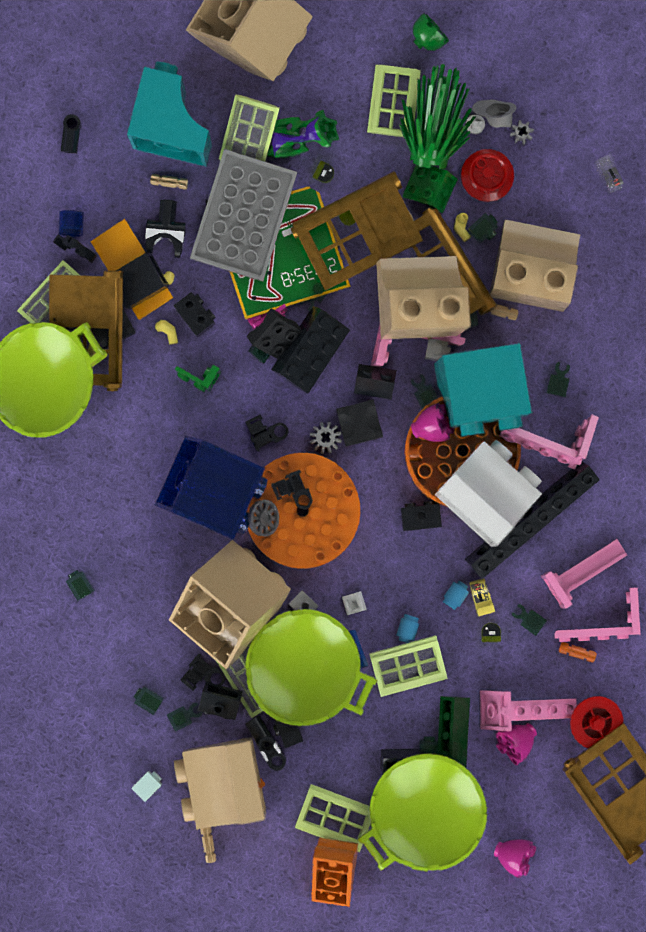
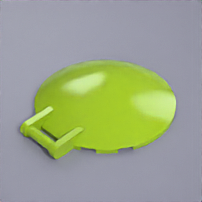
M88 322L80 325L72 332L52 323H29L16 328L0 342V420L7 427L21 435L43 438L65 431L81 417L89 403L93 389L92 367L108 355L105 349L102 350ZM85 335L96 353L92 357L80 340V337Z
M316 610L288 611L276 616L257 633L247 652L245 664L246 681L251 695L265 713L289 725H316L331 719L343 708L362 716L364 712L362 709L370 691L378 681L360 672L359 651L350 632L335 618ZM363 679L366 683L356 706L351 705L350 702L360 680Z
M419 754L407 757L391 766L379 779L370 802L372 828L361 835L358 841L365 845L378 863L377 867L380 871L394 861L419 871L444 870L455 866L475 850L483 836L487 821V805L482 788L467 768L451 758L437 754ZM372 836L387 854L388 858L385 860L369 839Z

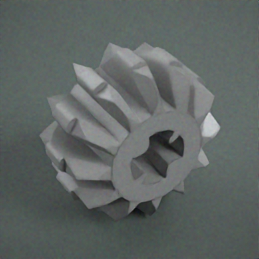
M320 422V430L316 426L313 427L317 434L310 433L311 437H316V439L310 441V444L318 443L314 450H318L321 446V454H324L325 448L331 454V446L335 450L338 449L334 442H342L341 439L335 438L341 435V432L334 433L338 427L335 425L330 429L331 422L327 423V428H324L323 422ZM321 434H330V441L328 443L326 441L325 443H323L321 441Z

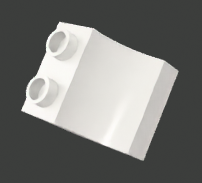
M497 440L490 446L483 441L435 494L437 498L491 547L497 546L506 537L521 517L542 495L536 489L542 482L540 478L526 466L517 472L507 462L513 454Z

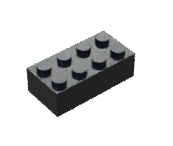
M315 306L311 308L299 326L302 332L277 359L271 369L305 393L310 392L350 331L349 328L330 314Z

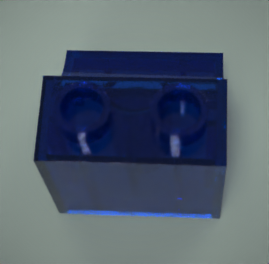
M185 435L155 502V506L234 540L236 533L243 535L250 525L248 522L249 513L246 511L252 497L258 500L265 491L268 481L267 478L262 476L265 468L205 440Z

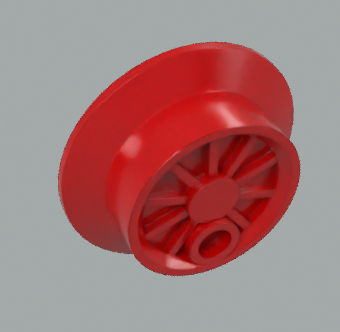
M483 149L474 152L466 159L461 170V181L464 189L471 197L483 202H492L501 199L510 191L514 182V169L509 159L501 152Z
M592 696L586 698L575 707L571 715L570 728L572 735L579 744L589 748L623 723V715L618 705L607 697Z

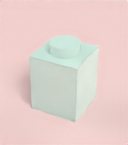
M148 771L131 789L146 802L162 785L160 782L162 778L155 771L152 773Z

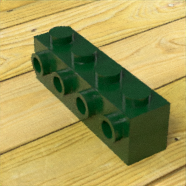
M440 696L437 755L451 758L466 768L470 698Z

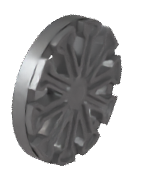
M269 500L256 501L249 509V527L258 536H270L276 531L279 524L278 509Z

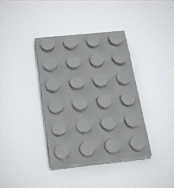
M224 149L190 259L263 282L297 172Z

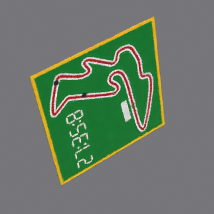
M307 186L291 192L263 282L230 272L245 319L265 314L271 308L276 310L283 304L287 307L351 287L349 280H346L325 291L299 237L295 239L290 229L295 221L324 207L318 191ZM328 222L309 230L318 251L336 242ZM338 247L321 254L330 275L344 268Z

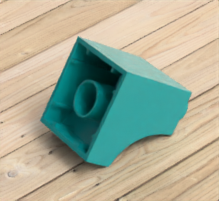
M156 62L154 69L144 67L127 132L132 148L207 167L212 148L209 130L195 122L185 108L186 89L182 76L177 74L178 67L165 62Z
M520 343L443 355L434 363L437 386L443 396L449 427H460L462 437L485 433L483 423L498 421L500 431L523 427L522 417L532 413Z

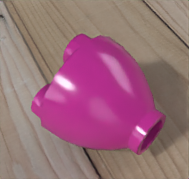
M436 403L431 405L419 415L416 422L411 424L412 432L416 438L421 437L434 442L450 439V434L454 433V428L449 427L445 404L440 405Z
M530 723L512 725V731H498L496 733L497 749L502 754L506 753L512 763L518 765L530 754L537 731Z
M514 839L504 843L498 842L494 856L498 857L502 866L510 874L520 878L528 874L530 869L528 861L530 857L533 858L536 846H533L532 841L524 839Z

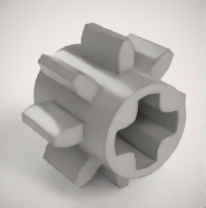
M519 120L518 126L512 125L511 128L515 132H512L510 137L516 138L515 144L518 141H522V144L525 145L526 139L532 140V136L529 133H532L534 129H529V122L522 124L521 120ZM524 129L525 133L522 136L518 135L519 131Z

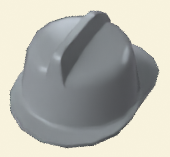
M497 100L478 101L472 107L476 115L486 117L489 125L496 128L511 127L513 113L517 109L513 103Z

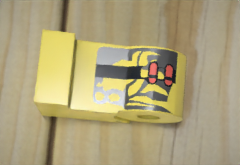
M485 579L469 582L477 616L495 612Z

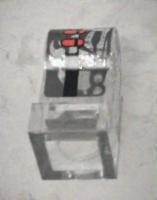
M612 154L595 161L594 166L610 194L624 187V182L616 168Z

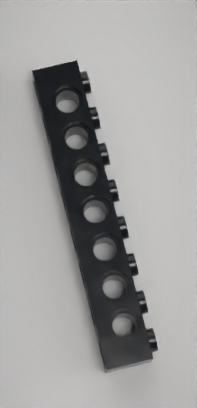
M583 461L580 465L577 464L575 470H569L542 493L497 546L491 547L485 541L467 556L465 561L483 579L600 479L590 466Z

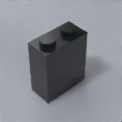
M145 253L116 270L123 271V307L126 309H132L170 287L152 253Z

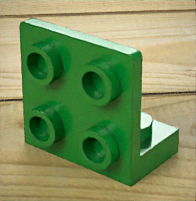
M415 165L403 197L429 205L433 209L437 208L439 213L443 214L458 179L447 170L433 166L426 168Z
M212 365L211 368L207 367L202 376L204 381L178 366L175 368L178 378L187 383L191 380L194 382V387L202 392H205V390L211 391L221 374L220 368Z

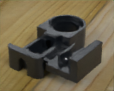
M57 235L53 241L54 244L64 251L67 248L76 249L74 252L82 258L89 260L90 263H93L97 257V254L69 235L66 238Z
M261 414L245 421L251 435L254 434L255 438L251 436L250 439L258 452L260 451L259 448L273 441L277 443L285 439L289 433L288 427L284 423L279 422L268 427L267 431V426H263L261 422L263 419ZM277 426L285 428V434L282 437H278L274 433V429Z
M300 470L286 475L285 479L271 484L277 500L283 499L282 496L288 494L291 496L292 494L298 508L308 509L312 505V496L309 489H305L299 475L301 473ZM301 495L309 497L310 501L307 506H301L298 503V498Z
M198 654L189 664V668L192 666L193 668L189 669L180 679V681L194 691L197 687L195 685L199 680L202 682L204 676L206 682L212 683V674L219 673L222 676V681L217 685L222 686L225 682V675L216 666L212 668L200 657L202 654Z

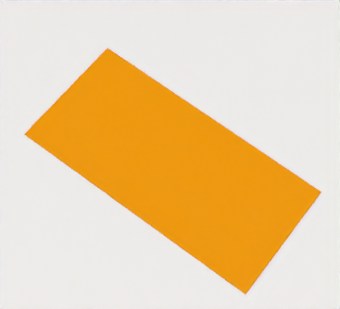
M125 219L90 241L108 271H116L146 253ZM168 288L132 308L138 320L171 300L173 296Z

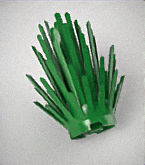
M441 64L440 72L438 65L432 67L431 82L429 77L427 81L426 100V76L423 75L422 91L420 80L417 79L416 129L412 108L410 106L407 107L405 100L401 99L406 124L404 119L400 118L402 125L399 124L411 152L409 160H413L415 165L426 168L439 165V169H445L448 160L470 139L467 136L471 131L466 133L465 131L477 117L473 116L463 126L472 111L470 108L462 121L458 119L470 88L466 89L463 96L466 83H464L456 102L461 83L458 84L460 71L457 70V67L454 70L449 69L447 77L443 76L445 64Z

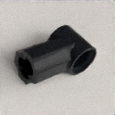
M69 114L63 121L61 152L77 154L82 123L76 115ZM73 119L76 120L77 126L74 129L68 128V122Z

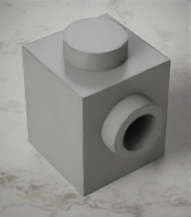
M429 339L425 359L437 362L443 355L450 354L451 348L447 347L448 342Z
M301 591L289 603L294 610L310 609L318 611L317 608L319 607L304 591Z

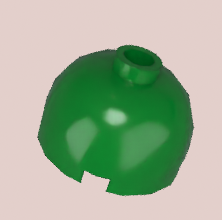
M423 13L414 22L412 33L415 39L413 42L419 49L424 47L428 51H436L449 42L445 33L441 34L440 27L427 14Z

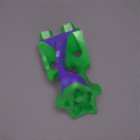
M324 110L315 113L314 118L307 121H301L300 117L276 120L271 139L272 145L269 146L267 157L286 159L308 152L309 148L306 147L305 143L312 141L318 142L322 147H331V142L339 140L336 131L337 120L327 118ZM292 124V128L288 130L287 125ZM304 127H305V128H306V132H305L303 135H301V133H302V131H303V129H304ZM295 143L300 144L299 149H293Z

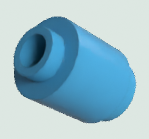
M453 581L443 596L444 600L442 602L456 610L469 594V591H467L468 586L461 581L457 583Z
M404 614L396 636H399V641L409 643L410 640H415L419 627V618Z

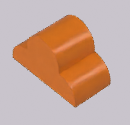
M319 838L313 856L311 901L350 907L358 843Z

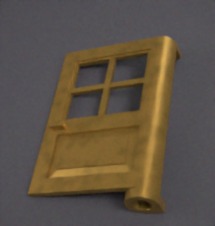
M395 171L292 223L293 227L290 229L295 239L299 237L325 291L375 266L379 259H389L423 241L398 191L403 187ZM350 210L359 231L340 239L331 219ZM328 222L337 242L318 251L309 230ZM362 234L371 255L352 263L343 243ZM340 246L349 266L330 275L321 254Z
M430 207L422 213L423 216L416 219L414 223L419 232L431 226L441 243L423 254L420 253L416 245L412 246L418 256L416 258L426 257L439 248L444 247L449 256H457L461 282L464 287H468L469 314L478 310L482 316L496 308L495 301L438 209Z
M104 271V276L50 274L49 323L61 327H79L88 322L91 328L109 329V349H105L106 353L109 354V374H93V385L103 386L107 388V391H118V388L122 387L123 271ZM83 335V345L88 350L87 338Z
M622 723L580 755L568 759L564 763L563 771L626 861L631 865L644 853L638 845L646 840V777L627 789L617 773L636 760L646 775V754L626 725ZM622 740L632 757L613 769L603 755V752ZM600 756L610 770V773L591 785L581 768ZM614 776L624 790V793L605 805L595 789Z

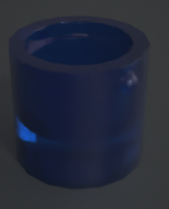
M74 210L59 211L58 235L66 237L67 235L71 237L83 236L84 212Z

